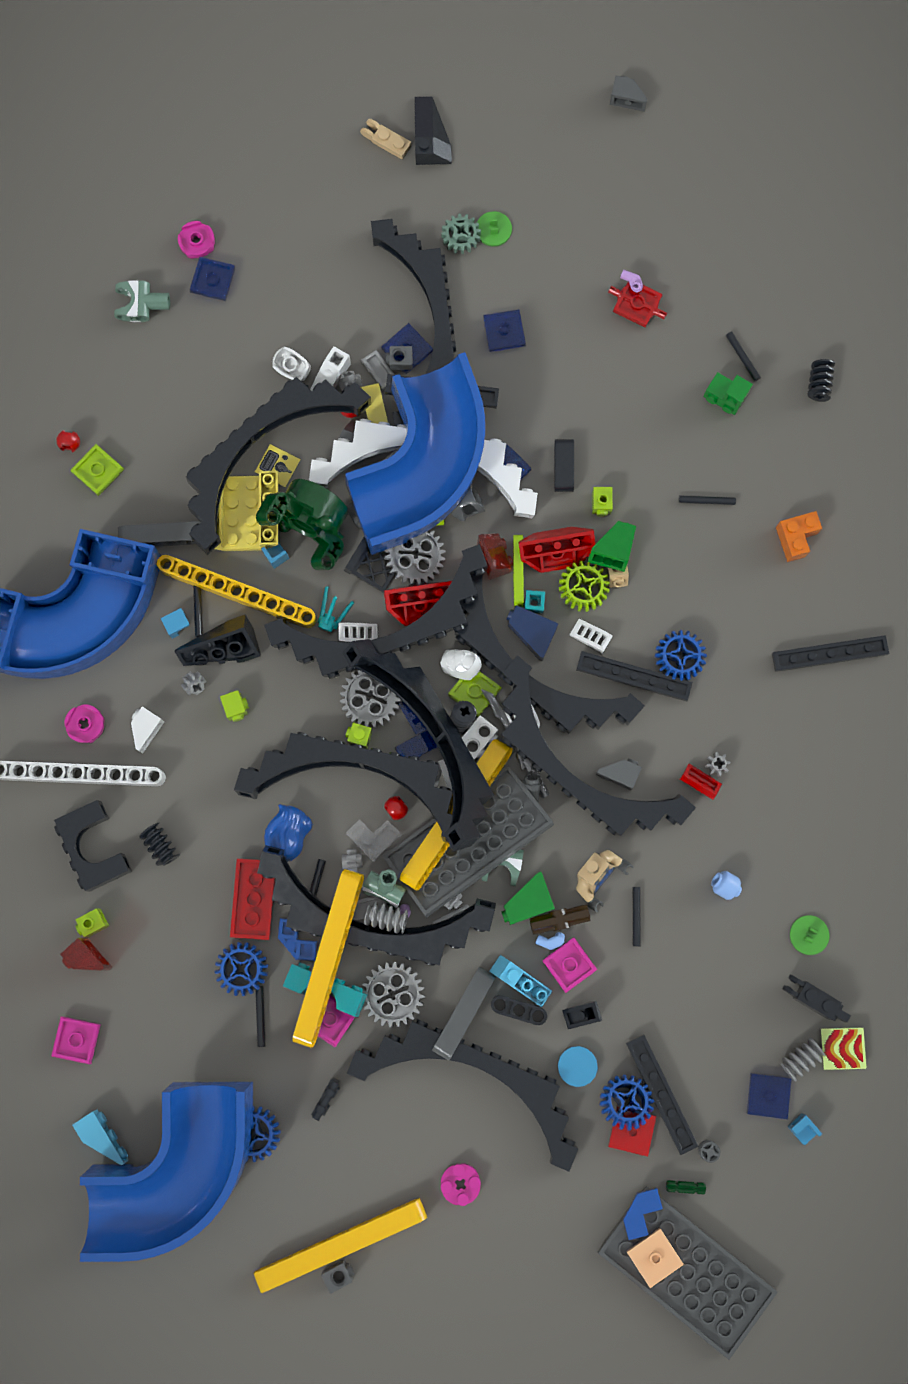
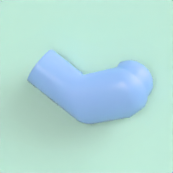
M557 932L555 936L549 939L538 935L535 944L553 950L564 944L565 935Z

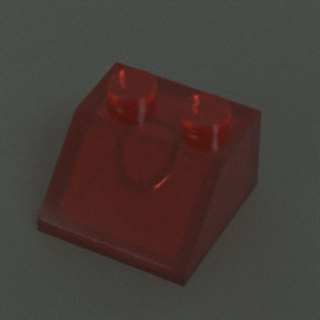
M499 533L478 535L477 545L480 544L489 567L486 570L489 580L511 573L513 561L511 556L506 554L505 549H507L504 538L501 539Z
M77 938L60 954L63 957V964L69 969L111 970L113 968L88 938Z

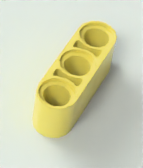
M379 383L361 387L371 397V405L366 409L368 420L379 424V422L388 423Z

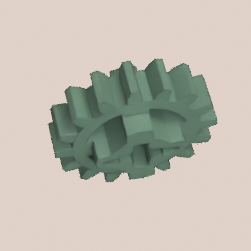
M459 213L458 218L452 215L451 221L446 219L445 225L442 226L443 232L441 237L443 238V244H448V250L454 248L455 254L458 250H461V253L464 254V250L467 249L470 253L471 247H477L476 242H480L481 229H479V223H474V217L469 220L468 214L463 218Z

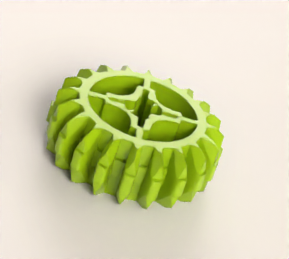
M580 561L579 567L576 563H573L572 568H566L567 573L563 572L561 574L564 579L559 580V584L563 585L559 587V591L563 592L560 597H567L565 604L567 605L571 602V609H574L575 605H577L579 612L582 607H585V611L588 612L589 606L595 610L596 604L601 606L603 604L602 600L607 599L605 594L609 593L610 589L606 587L610 585V582L604 581L608 578V575H601L604 571L603 568L596 570L597 564L590 567L591 563L587 562V565L584 566L583 561ZM583 573L590 574L593 578H586ZM576 575L578 584L569 589V581ZM582 583L588 585L587 590L584 587L581 588ZM599 584V593L593 598L591 588ZM581 594L587 600H581L574 595Z

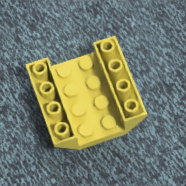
M259 471V476L228 477L218 508L217 532L221 543L215 549L222 551L261 550L263 547L268 549L278 545V524L274 526H261L256 521L257 511L266 496L270 493L278 492V471Z

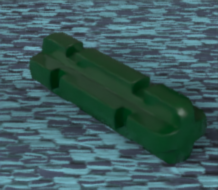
M668 1180L666 1182V1191L688 1194L696 1192L697 1194L704 1195L706 1193V1184L702 1182L695 1184L694 1182Z

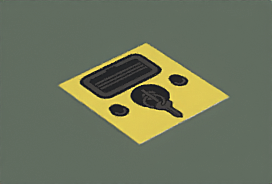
M270 444L255 472L259 474V471H278V484L286 487L301 459Z

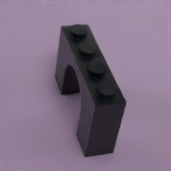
M99 800L54 820L56 823L54 829L64 842L62 843L63 850L66 854L69 853L71 861H69L70 866L79 876L77 882L80 888L87 892L132 872L123 853H119L99 863H90L81 854L80 840L83 834L89 828L109 819L102 802Z

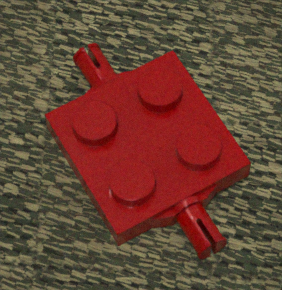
M628 281L622 290L611 286L608 293L618 297L613 312L645 328L654 315L663 320L667 315V312L658 309V304L663 294L643 285L640 292H634Z

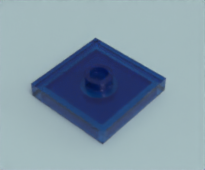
M199 257L190 286V293L226 301L235 272V265Z
M519 309L483 315L489 352L526 346Z
M409 323L381 346L385 353L390 352V346H412L413 368L433 352V348ZM398 355L395 357L396 361H402L404 359V356ZM402 370V371H403L405 374H407V373H409L411 370Z
M750 1073L747 1114L788 1120L792 1079Z

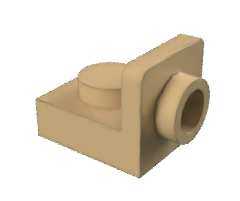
M627 566L625 572L608 568L610 588L628 586L629 573Z

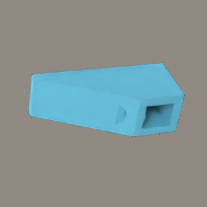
M501 955L490 969L492 974L541 1008L552 993V990Z
M97 1109L72 1125L84 1144L120 1165L128 1162L126 1158L128 1154L124 1147H120L116 1140L118 1138L114 1130L108 1128L106 1124L107 1119L103 1112H99Z

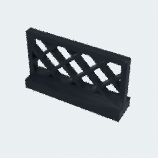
M364 536L344 571L384 593L395 572L391 573L389 577L387 576V572H390L392 569H385L383 561L385 559L382 557L381 552H378L380 558L369 560V547ZM409 541L408 545H406V543H404V544H403L404 547H405V548H410V547H411V542ZM381 561L383 571L373 573L370 563ZM368 564L370 574L362 575L358 573L357 570L360 565ZM384 573L386 582L382 587L375 583L374 576Z

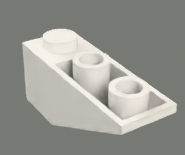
M333 347L324 360L310 390L313 391L314 386L319 382L322 383L325 379L336 388L341 375L351 365L350 355Z

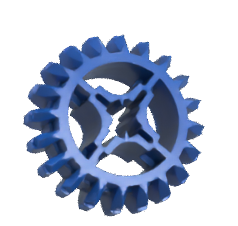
M682 630L678 631V635L675 631H672L671 637L666 634L664 636L665 640L660 639L659 641L661 646L656 647V650L660 653H656L655 657L661 658L656 661V665H663L659 671L666 670L665 675L672 674V679L674 680L677 676L680 678V681H683L684 676L686 680H690L691 675L693 677L698 675L696 671L701 672L703 670L700 665L706 664V661L703 659L707 657V654L701 653L706 647L699 646L702 643L701 639L697 642L695 641L696 634L692 638L689 637L690 631H687L685 635H683ZM678 642L675 651L666 652L667 646ZM685 643L690 645L694 652L687 650ZM679 652L685 655L682 661L677 657ZM695 659L694 665L684 670L685 661ZM668 660L674 661L678 669L671 666Z
M238 942L236 949L231 944L229 945L230 952L226 948L223 949V952L226 954L225 957L218 955V958L223 961L222 963H215L216 966H221L220 970H215V974L221 973V977H218L216 980L217 982L224 980L220 987L225 988L228 985L229 987L226 992L230 993L234 989V996H238L239 990H241L242 996H246V989L250 994H253V986L257 990L260 989L258 981L265 983L261 975L268 976L267 972H262L263 968L269 967L268 964L262 965V962L267 960V958H259L263 951L259 950L255 953L256 945L249 949V943L246 942L244 948H242V943ZM244 952L251 955V957L241 962L234 955ZM230 960V963L233 965V972L228 977L226 967ZM254 961L257 964L255 978L250 973V967ZM238 964H240V966L247 964L244 968L245 974H243V972L237 974L239 970ZM241 976L248 980L249 984L239 986L232 981Z
M623 1075L622 1079L616 1076L614 1082L609 1080L608 1086L603 1087L605 1093L600 1094V1098L604 1101H601L599 1105L606 1107L601 1113H608L605 1120L609 1121L612 1118L614 1120L612 1126L614 1127L619 1123L620 1130L624 1128V1125H626L628 1131L632 1129V1125L635 1129L639 1128V1123L645 1125V1119H650L651 1117L648 1112L654 1110L650 1106V1104L654 1103V1099L648 1098L652 1091H645L648 1085L644 1084L641 1086V1079L634 1082L633 1075L630 1076L629 1080H627L626 1075ZM622 1087L631 1089L629 1093L626 1094L622 1092L618 1093L615 1091L616 1089ZM636 1093L639 1095L641 1099L642 1108L639 1107L640 1104H638L635 1100ZM631 1095L629 1099V1105L622 1110V1108L624 1107L625 1099H628V1097ZM611 1097L618 1104L619 1109L617 1112L612 1106ZM627 1111L639 1114L633 1118L622 1117Z
M253 1106V1117L255 1118L251 1125V1131L255 1127V1133L259 1137L256 1136L253 1140L250 1138L246 1162L250 1156H252V1161L256 1162L257 1155L261 1161L264 1160V1153L270 1156L272 1154L270 1149L276 1150L277 1146L273 1142H280V1138L275 1137V1135L280 1134L281 1130L274 1129L279 1126V1122L272 1123L276 1116L272 1115L268 1118L267 1115L270 1112L268 1109L262 1114V1106L258 1107L257 1112H255V1107ZM260 1120L266 1123L269 1134L261 1130ZM256 1141H268L264 1148L253 1150Z

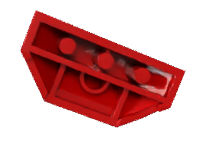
M566 527L533 533L518 542L520 559L540 573L566 569L567 567L572 568L573 563L579 566L580 561H584L589 556L592 547L595 545L594 530Z
M452 581L432 582L384 590L386 610L403 626H408L422 617L437 603Z

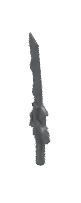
M481 689L485 698L492 706L495 717L499 718L504 728H506L510 722L492 693ZM514 745L512 746L516 752L519 750ZM516 753V759L519 761L521 770L525 769L527 774L539 775L538 771L532 766V760L529 758L525 760ZM543 781L540 790L542 798L549 795Z

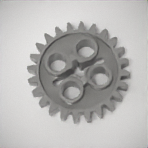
M434 530L430 533L426 531L417 537L409 539L411 548H405L401 544L384 550L386 553H389L384 559L390 560L386 567L392 566L393 569L390 571V574L396 572L395 579L401 576L402 583L409 580V585H412L413 581L418 585L421 580L425 584L428 582L427 577L433 580V574L438 575L440 573L437 568H443V565L439 562L445 561L446 558L441 555L446 551L440 550L444 543L437 542L440 536L433 537ZM422 543L428 544L429 547H430V550H429V551H424V550H422L421 544H422ZM398 551H402L408 554H399ZM413 551H416V555H419L416 559L412 555ZM426 555L431 556V559H428V558L423 557V556H426ZM401 558L408 560L409 565L407 567L400 564ZM420 561L426 563V570H422L419 568L418 563Z
M358 670V675L351 673L353 679L346 678L349 684L342 685L346 691L340 692V695L345 697L340 700V703L346 704L342 707L343 711H348L346 717L353 716L351 719L352 723L358 720V724L363 725L365 723L366 727H370V724H372L374 728H377V723L384 726L383 720L385 719L391 722L389 716H397L394 709L400 710L397 703L402 702V700L389 689L386 695L380 696V689L387 687L360 670ZM366 681H369V688L362 689V684ZM358 690L368 696H372L373 694L376 699L386 701L387 703L383 704L375 699H370L369 701V699L366 696L356 694L355 692ZM357 699H363L361 706H354V702ZM374 706H381V709L378 713H372V708Z
M387 962L385 969L378 965L379 972L372 969L373 977L366 976L369 983L362 984L367 988L363 993L368 994L365 1000L368 1005L364 1007V1010H371L368 1016L375 1015L374 1022H378L381 1019V1026H384L387 1022L389 1027H393L394 1022L397 1027H401V1021L408 1024V1017L414 1020L415 1016L413 1013H420L417 1007L424 1006L420 999L426 996L420 994V991H423L425 987H419L423 980H416L415 978L418 973L411 974L412 967L405 970V964L403 963L399 968L397 962H394L392 967ZM397 975L402 978V984L399 987L393 983V979ZM379 984L383 985L385 989L381 996L376 993V987ZM407 985L409 986V989L396 994V999L388 998L380 1004L377 1002L379 999L390 995L391 990L398 991ZM406 993L411 997L408 1005L402 1002V996ZM388 1002L393 1005V1011L390 1014L384 1010V1006Z

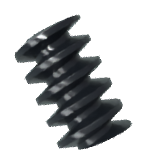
M820 359L811 364L812 370L810 371L811 377L809 378L810 384L807 394L810 399L819 402L831 399L828 395L832 393L830 387L833 385L831 381L834 378L831 375L834 373V368L832 367L835 366L833 360Z
M459 701L454 705L450 719L460 735L465 734L473 725L477 715L476 708L468 701Z
M156 823L145 829L139 838L141 840L146 839L143 844L144 846H150L147 850L149 853L154 852L152 859H158L156 865L165 866L177 859L180 854H172L176 848H169L172 841H164L168 835H161L160 833L164 829H157L156 827L159 823Z

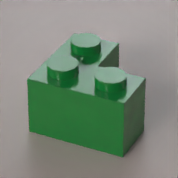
M717 372L703 397L709 403L720 406L724 412L735 415L753 384L739 375H736L732 381Z

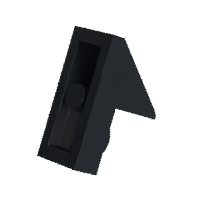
M590 1001L562 1010L568 1030L602 1021L597 1001Z

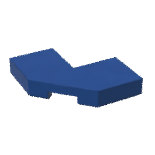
M280 918L278 939L296 960L315 961L317 941L298 940L299 932L286 927L288 919Z
M657 1188L636 1193L632 1204L623 1217L628 1240L647 1236L648 1231L643 1214L663 1209Z

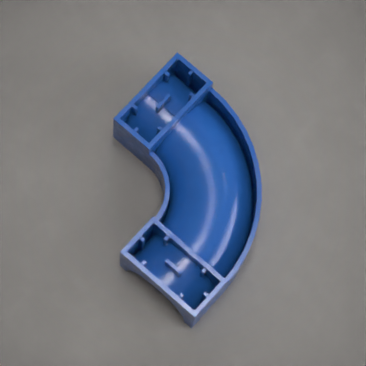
M465 352L458 354L446 366L428 374L411 378L401 377L400 374L392 376L391 391L402 421L406 425V439L401 448L388 459L345 473L346 487L371 555L407 543L409 539L417 537L435 527L458 506L473 482L484 448L485 413L480 391Z
M80 529L70 561L71 573L57 590L47 595L29 597L19 592L0 588V673L35 679L62 677L85 670L114 653L133 634L149 607L160 570L157 567V560L162 556L156 547Z
M173 1082L162 1092V1141L155 1159L138 1167H133V1164H94L80 1176V1186L86 1187L89 1200L88 1230L84 1247L80 1253V1262H124L152 1258L185 1244L199 1234L215 1218L235 1189L247 1160L251 1125L253 1124V1082Z

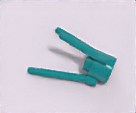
M326 586L317 622L319 623L318 628L332 633L333 629L337 630L339 623L351 609L354 601L348 604L335 622V617L331 616L337 597H333L326 614L325 607L329 589Z

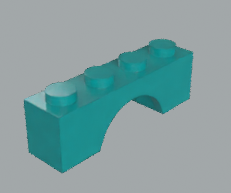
M301 962L298 965L292 964L283 987L300 994H306L312 973L309 970L310 966ZM335 977L331 992L336 999V1009L354 1017H359L368 994L363 993V988L352 985V987L344 985L346 981Z

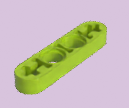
M513 535L514 607L516 605L519 607L524 606L523 562L520 559L518 544L523 539V535Z

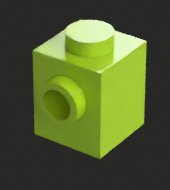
M593 487L592 514H597L599 517L608 516L613 509L612 487Z
M239 690L220 696L226 716L230 721L237 722L244 719L245 715H248L246 710L249 709L246 697L242 698Z
M353 723L352 727H348L345 737L348 738L347 742L350 745L358 744L367 749L373 731L370 727Z
M98 908L75 919L77 925H75L76 930L83 937H90L109 927L102 910Z

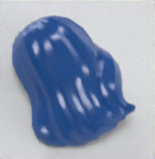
M279 804L278 814L270 821L265 830V846L268 845L285 850L284 856L286 860L292 861L301 853L304 837L311 830L313 824L311 819L300 809Z

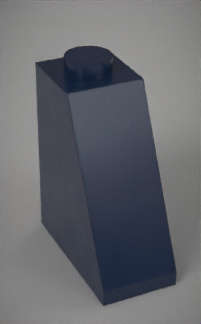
M516 605L515 610L511 609L508 614V627L538 660L543 661L558 623Z

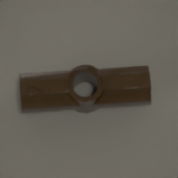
M587 905L549 912V914L529 918L533 935L551 930L558 931L570 928L572 925L591 921Z

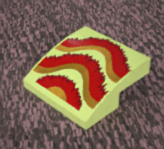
M864 1028L821 1029L822 1051L825 1054L823 1056L824 1070L867 1068Z

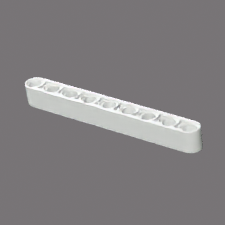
M0 761V767L4 766L5 768L4 773L0 775V780L161 786L166 779L165 773L156 767ZM23 767V774L21 776H18V768ZM42 767L43 774L37 777L36 771ZM62 768V775L56 778V770ZM81 769V777L75 778V771ZM101 770V777L94 779V772ZM120 770V778L114 780L113 773ZM139 771L140 778L133 781L132 774ZM159 772V779L153 782L151 780L152 774Z

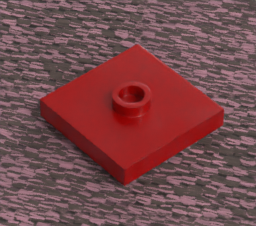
M627 1111L622 1117L633 1118L639 1114ZM651 1115L650 1119H645V1125L639 1123L638 1129H635L632 1125L630 1131L626 1129V1125L620 1130L619 1123L614 1127L612 1126L608 1147L648 1157L656 1116Z

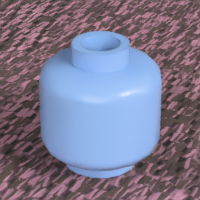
M728 871L718 872L712 879L711 886H713V892L726 900L738 897L742 891L741 880Z

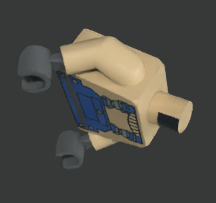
M610 850L603 851L600 854L593 853L577 874L578 884L576 889L584 900L588 902V907L595 912H599L596 909L598 904L602 907L604 904L602 901L594 898V895L614 869L618 866L619 870L628 875L629 873L626 872V868L629 866L633 868V865L627 860H622V858Z

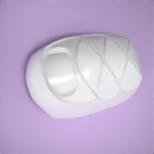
M283 347L273 357V368L281 375L291 380L297 377L301 382L309 375L311 365L294 350Z
M458 649L445 650L440 662L444 673L463 680H471L479 672L482 665L478 655L467 650Z

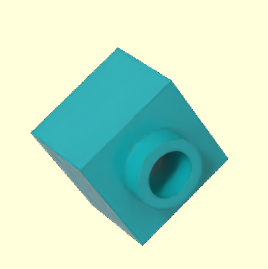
M526 590L524 609L533 613L543 614L545 592ZM536 601L538 605L532 606L531 602Z

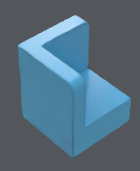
M279 542L277 546L267 550L265 547L261 548L264 556L274 569L290 559Z
M182 608L161 618L172 639L179 636L178 631L190 625Z
M802 1113L787 1126L803 1145H806L816 1135L819 1137L822 1135L813 1122Z

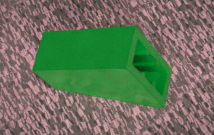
M618 521L592 547L588 562L625 572L636 526Z
M538 872L503 906L504 911H501L504 922H509V925L555 909L542 872Z

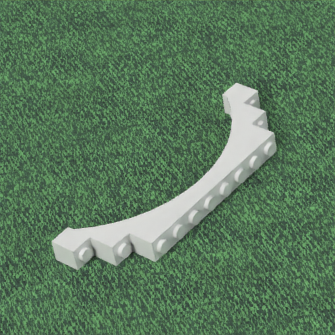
M368 419L356 420L353 443L344 438L334 440L331 462H327V459L324 458L312 460L309 481L328 488L329 482L353 464L380 453L399 450L407 436L406 425L400 424L396 427L390 426V423L387 422L376 424L371 423V420ZM500 439L484 440V448L477 471L486 476L506 497L514 510V516L532 519L535 516L538 493H534L532 489L523 488L522 491L519 490L522 468H518L516 464L510 463L506 464V466L503 465L506 443H502Z

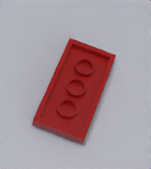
M237 858L230 930L231 938L270 940L273 911L272 896L275 878H265L262 874L257 873L260 860Z

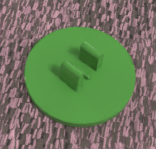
M496 211L487 212L477 221L479 229H481L480 241L485 245L500 246L506 243L511 236V222L503 213Z
M811 915L802 916L792 924L790 940L794 948L800 953L815 955L822 952L828 945L829 930L820 918Z

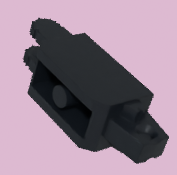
M791 974L789 975L788 979L800 987L797 992L785 985L782 989L792 995L794 1000L826 1019L836 1021L838 1018L843 1022H848L851 1015L842 1010V1002L809 982L802 981Z

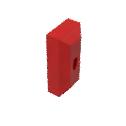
M691 764L687 765L680 780L712 800L716 797L722 783Z

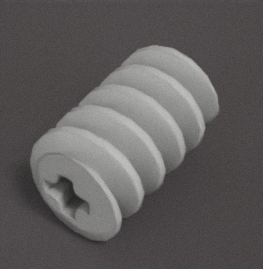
M375 901L373 906L368 905L364 924L369 925L371 922L372 927H376L379 924L380 929H384L386 926L387 931H392L394 928V932L397 934L402 929L403 934L408 920V910H405L403 914H400V908L393 912V906L385 910V904L378 908V902Z
M811 1038L808 1039L809 1045L803 1043L801 1045L802 1050L796 1048V1055L790 1052V1060L784 1057L782 1058L783 1064L780 1063L787 1075L795 1082L797 1081L795 1074L803 1077L802 1069L810 1072L808 1065L810 1064L815 1068L814 1060L822 1063L821 1055L825 1056L819 1045Z

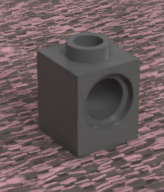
M390 346V352H386V364L390 365L391 370H413L412 346ZM398 355L404 356V359L402 361H396L395 357Z
M345 1259L323 1270L321 1274L330 1294L352 1283L353 1275H355L351 1264H347ZM334 1272H343L345 1278L337 1280L334 1277Z

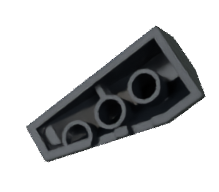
M415 97L416 165L452 164L451 144L433 97Z
M246 614L224 622L174 651L183 666L206 665L208 662L224 664L226 661H237V663L261 656L254 629Z

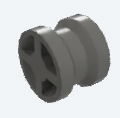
M705 1140L698 1147L700 1157L706 1162L712 1163L719 1159L721 1151L719 1146L713 1141Z

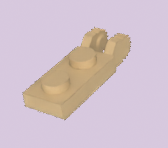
M368 119L367 125L375 130L376 133L373 134L372 131L363 127L360 131L361 134L375 145L403 159L412 146V142L383 125H379L373 119Z

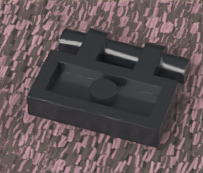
M334 1077L331 1078L311 1114L315 1120L319 1121L322 1115H326L330 1107V1100L336 1097L340 1089L339 1080Z

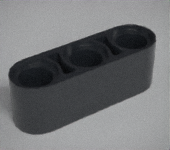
M555 439V492H574V439Z
M502 995L495 996L491 1001V1008L497 1014L534 1025H543L547 1020V1012L539 1006ZM497 999L505 1001V1008L503 1010H497L494 1007ZM518 1004L524 1007V1013L521 1016H516L513 1012L514 1007ZM537 1010L543 1012V1019L539 1022L534 1021L532 1017L533 1013Z

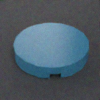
M573 1046L564 1050L558 1061V1072L562 1080L567 1084L575 1087L585 1086L591 1083L596 1076L598 1069L597 1060L587 1048Z

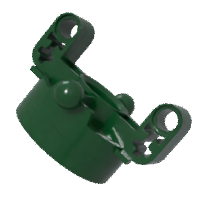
M294 479L286 492L270 493L266 496L257 511L256 521L261 526H274L278 524L279 531L283 533L294 529L304 536L310 537L319 544L311 557V566L315 570H330L335 566L344 549V543L341 540L344 536L339 532V529L348 515V508L338 496L325 487L309 480Z

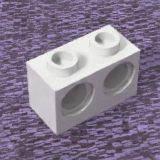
M479 716L464 734L462 740L466 746L469 743H475L478 746L475 752H470L474 760H479L485 752V747L499 737L496 735L498 729L482 716ZM487 728L490 734L487 737H482L479 734V730Z

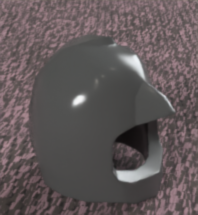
M472 484L464 498L451 512L453 517L458 518L460 521L465 522L467 517L485 512L482 500Z

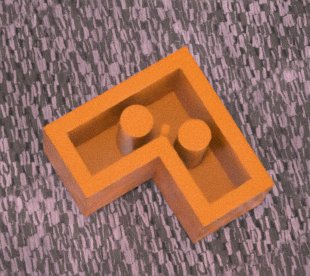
M817 511L780 521L776 526L787 562L804 558L810 552L806 538L817 535L822 530Z

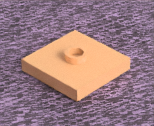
M660 1228L626 1251L650 1288L684 1265Z

